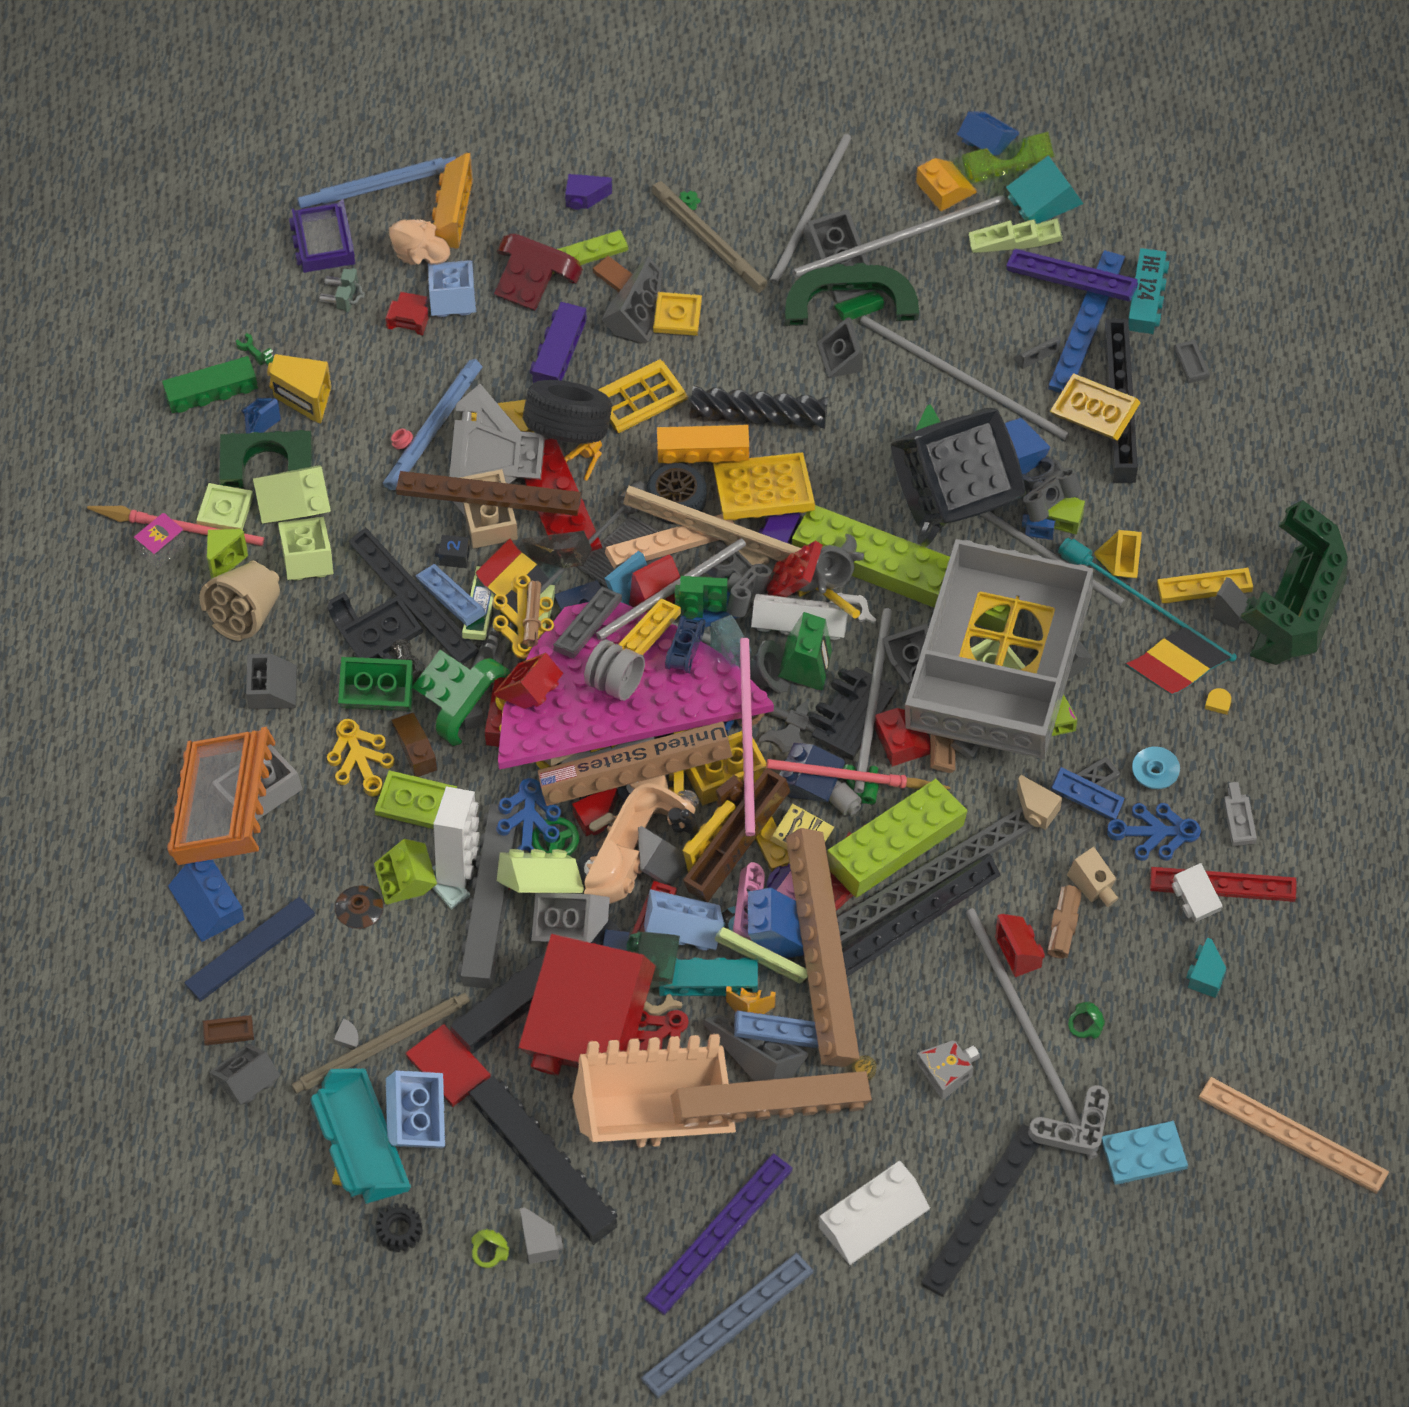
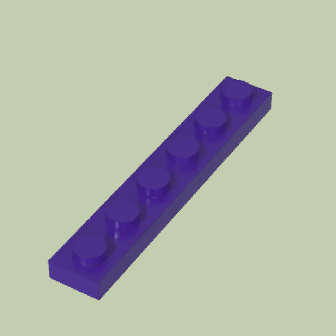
M1015 248L1006 265L1007 271L1129 302L1138 286V279Z

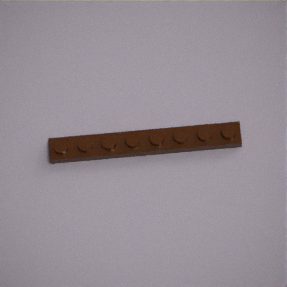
M400 471L396 486V495L578 516L581 502V492L405 471Z

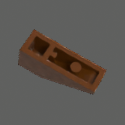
M414 712L392 719V724L413 775L420 777L437 771L435 754Z

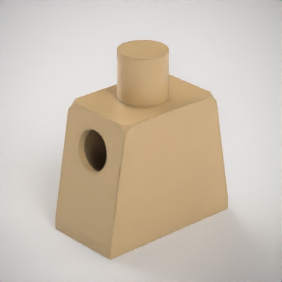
M1094 847L1074 860L1067 876L1091 902L1100 897L1103 903L1109 907L1118 900L1117 895L1111 889L1116 880L1115 876Z

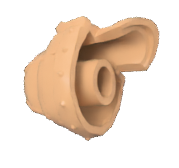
M404 219L396 222L389 228V237L398 259H401L403 263L419 265L422 259H425L430 265H438L449 258L450 248L443 238L435 236L436 226L430 221Z

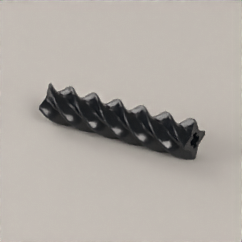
M693 386L690 399V418H698L703 415L711 420H720L726 417L734 422L748 419L757 424L771 421L777 425L785 426L794 423L800 427L817 425L825 429L828 397L817 400L810 395H801L794 398L787 393L771 396L764 391L749 394L740 389L727 393L721 388L715 387L705 391L698 386Z

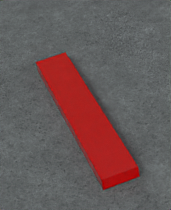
M1151 867L1150 891L1175 893L1172 887V883H1174L1173 878L1176 874L1187 869ZM1205 871L1217 896L1296 901V877Z

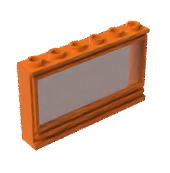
M262 727L259 731L238 733L194 741L193 743L192 741L187 742L186 751L183 754L184 765L180 771V787L177 789V805L174 806V822L171 824V839L167 846L169 855L174 858L178 865L259 851V847L252 837V831L254 834L261 831L260 825L255 818V812L257 815L263 814V807L258 800V794L260 797L266 796V789L261 782V776L263 779L269 778V771L263 761L264 759L266 761L272 759L268 745L275 746V740L267 727Z

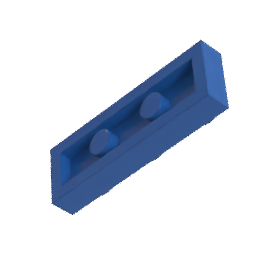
M1062 767L1058 769L1050 787L1051 791L1110 820L1117 818L1125 799Z

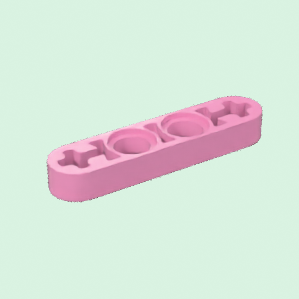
M754 862L749 863L740 872L733 927L734 933L750 941L752 939L748 935V915L744 908L748 909L747 889L750 891L763 889L765 879L764 870L759 864Z

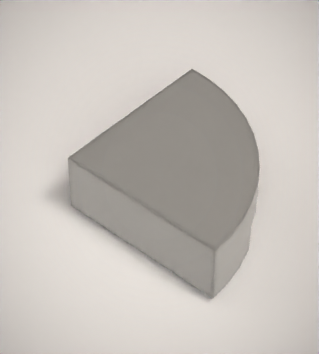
M343 1019L334 1038V1043L351 1049L359 1047V1037L355 1026L348 1020Z

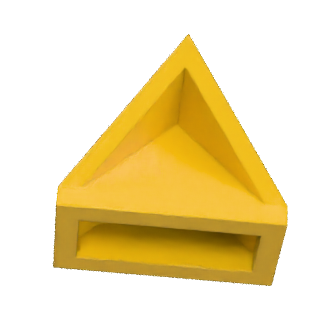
M1117 531L1094 552L1095 557L1113 576L1137 578L1142 532Z

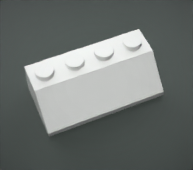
M898 1161L819 1217V1228L848 1264L851 1265L930 1210V1207L916 1179L901 1161Z

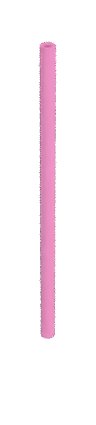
M741 638L740 667L745 833L747 836H754L755 810L749 639Z

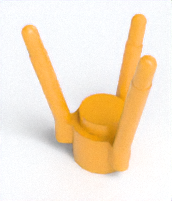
M601 441L580 443L572 452L564 457L566 462L572 460L579 453L585 458L593 457L586 471L585 481L589 479L597 459L602 455L599 451L602 443Z

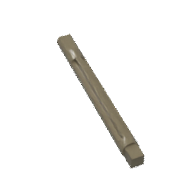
M662 181L653 185L652 193L757 293L766 288L767 280L678 198L672 190Z

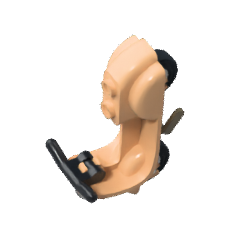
M665 775L618 787L619 797L624 803L618 816L607 813L590 823L591 831H596L608 823L610 826L607 827V837L596 843L597 849L588 851L577 861L582 884L585 888L584 894L610 897V904L625 898L628 893L632 892L638 873L642 872L640 870L639 851L634 850L639 841L638 827L643 826L646 828L652 814L667 815L669 825L672 826L673 831L689 833L690 840L699 832L694 815L695 808L699 805L697 795L690 790L679 791L677 794L670 791Z

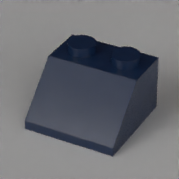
M793 743L786 759L787 762L843 769L845 764L843 759L813 744ZM782 770L779 774L787 780L790 788L788 797L828 802L838 780L835 777Z

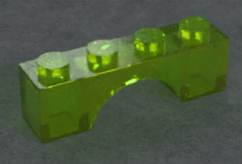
M1048 132L1022 138L1019 152L1010 160H1002L995 157L987 148L961 155L967 179H975V183L988 180L987 175L995 173V176L999 177L1008 174V169L1015 168L1016 172L1029 168L1028 164L1034 162L1038 164L1048 155L1050 158L1055 157Z

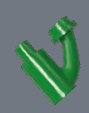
M852 765L843 766V769L855 771L857 770L856 767ZM870 766L868 772L878 774V767ZM845 779L847 785L854 791L855 780ZM865 782L863 793H856L861 798V803L870 805L876 803L879 783Z

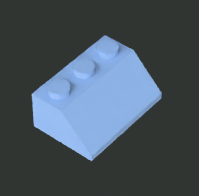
M650 889L644 921L645 934L658 940L662 938L670 939L679 945L688 943L702 950H709V948L716 950L718 942L714 939L717 932L724 925L720 905Z

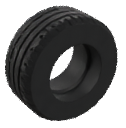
M542 380L533 383L528 388L523 420L530 430L548 438L572 443H594L602 440L607 434L612 403L605 393L586 385L561 380Z

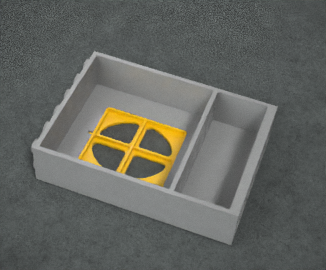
M956 539L905 703L906 728L1045 759L1091 599L1093 568H1088L1081 564L1065 563L1062 560L1046 559L1039 555L1023 554L1016 550L1000 549L993 545H981L970 540ZM1000 605H1007L1011 608L1003 632L985 630L974 625L977 619L991 608ZM1021 609L1030 611L1037 618L1043 632L1042 640L1036 641L1013 635L1018 612ZM976 636L1000 643L994 664L975 659L970 648L971 637ZM1010 645L1038 651L1036 658L1020 670L1003 666Z

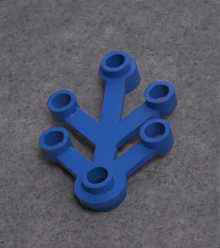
M527 778L520 783L518 793L511 798L501 799L498 805V810L502 814L511 813L514 806L525 800L524 808L508 820L501 819L497 824L496 830L500 835L505 836L510 833L512 828L523 821L522 842L517 849L526 850L531 853V850L534 849L531 846L533 823L542 832L547 842L553 843L559 836V830L554 826H549L534 809L535 803L545 812L546 818L552 822L559 819L561 810L556 805L546 806L540 782L536 779ZM527 787H532L535 790L530 791ZM502 804H507L510 808H504ZM549 811H554L557 815H551ZM505 825L508 829L504 830L500 826ZM548 832L554 833L555 836H554V837L549 836V835H548Z
M1137 803L1132 808V815L1137 819H1143L1150 826H1127L1124 821L1114 819L1109 822L1107 828L1109 838L1116 841L1122 840L1125 836H1151L1143 845H1139L1135 849L1134 855L1140 861L1148 859L1149 852L1166 836H1175V838L1168 845H1163L1159 849V857L1164 861L1170 860L1173 857V852L1184 842L1196 841L1201 833V828L1195 820L1181 819L1166 803L1157 805L1156 815L1161 819H1168L1174 826H1166L1152 815L1144 804ZM1140 808L1143 810V813L1139 814L1135 810ZM1164 808L1167 810V813H1161L1159 809ZM1115 829H1117V830H1119L1121 833H1120V834H1115V833H1113L1112 831L1115 830ZM1190 829L1193 833H1186L1184 830ZM1143 850L1146 852V855H1139L1138 851ZM1167 850L1170 854L1164 855L1162 851Z

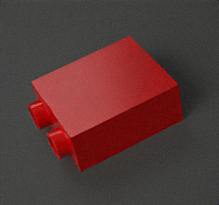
M551 934L519 1044V1048L533 1057L530 1068L555 1076H559L562 1065L579 1068L580 1054H586L588 1043L592 1041L598 1042V1053H607L608 1043L611 1040H618L619 1052H626L629 1040L636 1038L656 966L642 954Z

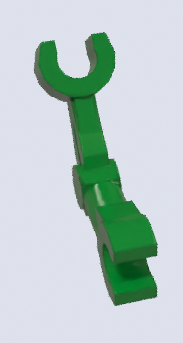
M244 334L245 339L248 341L246 343H241L238 339L236 340L237 348L240 351H249L260 366L263 364L268 366L269 363H273L272 349L268 348L261 353L253 346V338L250 334Z

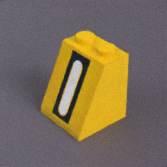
M275 354L273 363H269L267 375L271 377L269 387L273 389L274 398L316 423H322L331 390L328 362Z

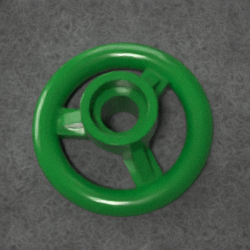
M559 817L557 821L553 822L544 819L548 825L559 824L568 828V830L559 832L558 841L553 843L546 841L548 851L544 850L539 844L538 837L542 832L537 827L534 828L532 832V846L534 849L543 850L545 853H552V850H564L565 840L572 837V842L564 850L567 852V855H571L578 846V830L572 822L565 818ZM548 832V835H549V836H551V837H554V836H555L554 833Z

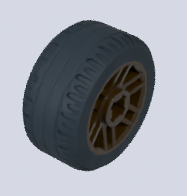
M684 463L665 464V466L656 469L649 477L646 487L648 493L700 512L703 511L707 499L706 482L702 474L694 467ZM657 517L658 519H661V521L668 522L671 524L674 523L663 518Z

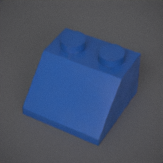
M968 111L957 135L963 138L962 142L972 147L976 145L981 148L980 152L991 157L992 155H1000L1020 132L986 112Z

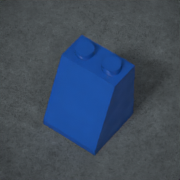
M1022 418L1007 422L1005 425L1016 450L1022 474H1026L1042 463L1041 460L1046 457L1051 447Z
M773 888L748 891V935L752 941L784 958L804 956L796 901Z

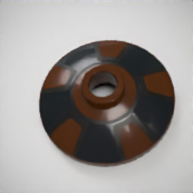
M353 886L344 890L339 895L335 904V912L337 918L344 925L355 929L366 928L373 925L381 917L383 900L379 893L370 887ZM357 901H362V902H363V903H362L361 905H359V906H357V905L354 904V903L357 902Z

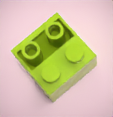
M403 839L373 863L386 905L422 896L437 885L425 843Z

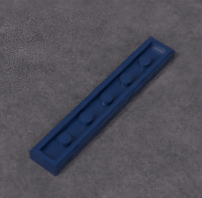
M299 896L184 982L185 986L201 1002L315 916V912Z

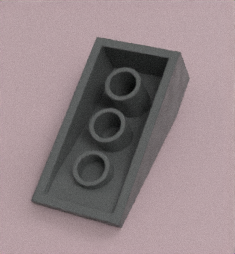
M848 209L808 221L804 228V233L816 261L862 245ZM864 253L836 264L853 266L856 263L869 265V262ZM877 290L832 291L837 303Z

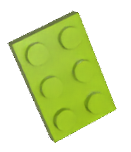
M389 770L374 810L375 815L434 829V822L446 786L457 788V786Z

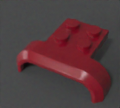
M510 233L503 236L496 251L497 254L502 256L511 255L494 295L535 311L553 272L576 284L583 268L579 260L563 251L524 236Z

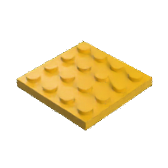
M803 452L749 458V461L713 462L723 520H738L749 517L759 518L767 515H784L795 512L805 513L815 510L814 497Z

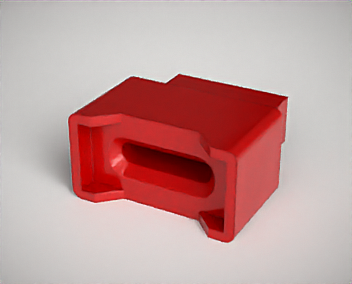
M400 292L398 301H391L385 318L386 328L394 329L400 327L415 330L417 335L423 336L429 319L428 298L426 296Z

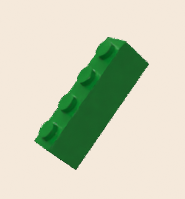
M249 356L162 381L171 413H182L189 408L206 406L213 401L227 400L234 395L248 394L254 389H258L256 375Z

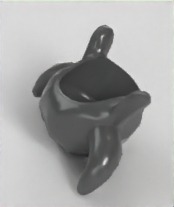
M845 534L846 542L841 547L833 545L823 546L811 583L799 589V591L808 592L818 587L819 593L824 594L826 589L840 588L850 581L854 571V561H860L864 558V553L856 552V539L850 534Z

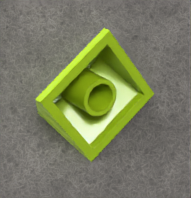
M208 530L207 561L212 579L231 571L248 556L243 530Z

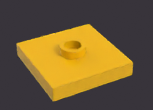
M658 292L653 332L698 336L702 295Z

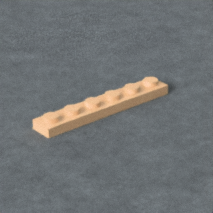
M722 514L714 516L723 520ZM725 520L734 524L732 520ZM678 526L608 546L605 549V554L615 570L637 551L643 553L645 560L648 561L720 539L685 526Z

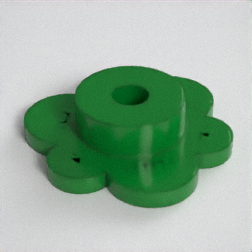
M694 191L688 193L681 192L680 196H678L691 210H695L697 204L700 203V199L697 198V193Z

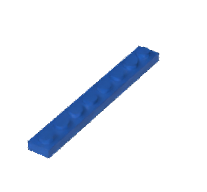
M1104 250L1097 269L1119 274L1125 261V256ZM1087 291L1050 381L1049 390L1061 393L1071 376L1079 374L1110 298L1109 296Z

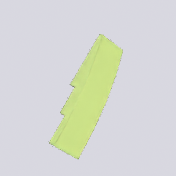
M1058 219L1036 224L1035 220H1030L1013 225L1011 221L969 232L972 252L1032 248L1063 241Z

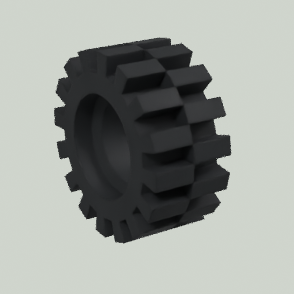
M394 1203L395 1208H391L389 1205L386 1207L387 1211L382 1210L380 1217H377V1236L383 1246L386 1245L388 1250L392 1251L393 1248L395 1252H400V1249H404V1252L409 1251V1246L414 1248L416 1241H420L423 1232L422 1222L419 1213H415V1208L412 1206L408 1208V1205L403 1203L402 1207H399V1203ZM397 1220H403L408 1223L409 1230L404 1235L396 1236L390 1232L391 1224Z

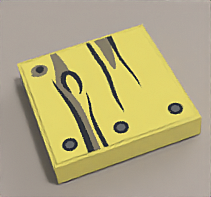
M792 804L770 841L788 850L786 836L800 828L823 832L826 842L834 826Z

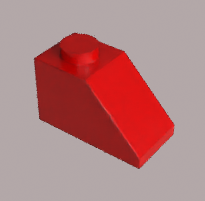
M617 788L592 794L572 804L573 815L585 836L591 834L598 835L608 826L607 824L596 831H591L589 827L593 821L607 813H613L618 799Z

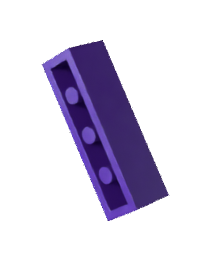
M561 302L558 310L555 309L553 311L551 327L546 328L544 344H540L537 351V361H533L531 364L530 374L533 376V383L542 380H563L587 321L586 308Z

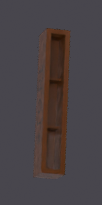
M768 768L764 770L754 784L755 835L747 836L745 833V800L743 799L683 879L689 893L704 902L710 901L789 794L790 788L786 778Z

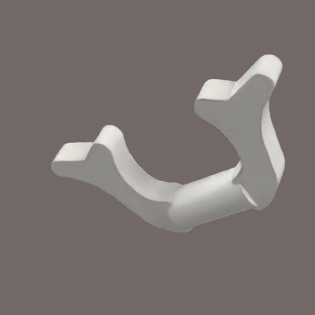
M837 593L848 603L861 607L862 613L858 618L859 622L868 621L873 624L876 623V618L870 614L867 600L863 596Z

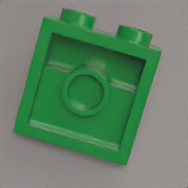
M681 576L680 585H675V605L681 607L680 617L684 615L689 619L703 618V610L727 612V578Z

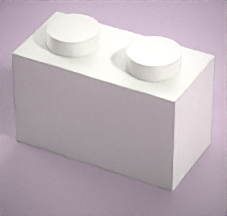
M1201 863L1174 876L1173 890L1177 897H1182L1185 903L1182 905L1183 910L1188 918L1192 917L1194 923L1221 911L1223 906Z

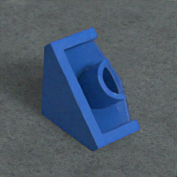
M257 398L241 410L245 417L246 433H264L281 420L276 398Z

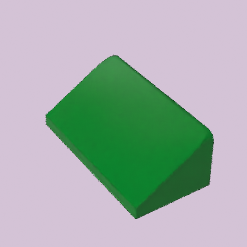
M871 291L835 304L834 307L843 322L847 317L853 320L884 309V300L876 291Z

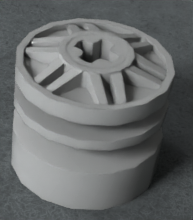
M604 639L594 648L588 659L584 672V681L590 687H596L599 691L606 690L608 695L625 701L635 692L641 681L645 659L643 655L630 649L623 650L621 645Z

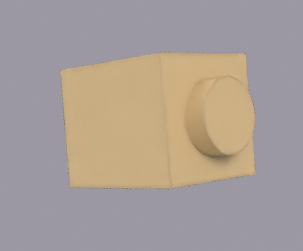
M1020 775L1017 792L1024 817L1031 825L1046 830L1061 809L1062 797Z

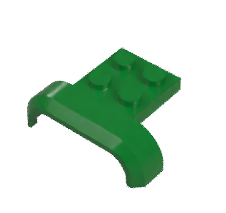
M439 650L412 688L442 708L436 720V732L449 744L456 746L462 743L458 736V731L464 719L490 684L500 677L506 679L510 674V670L491 658L481 660L470 670L442 650Z

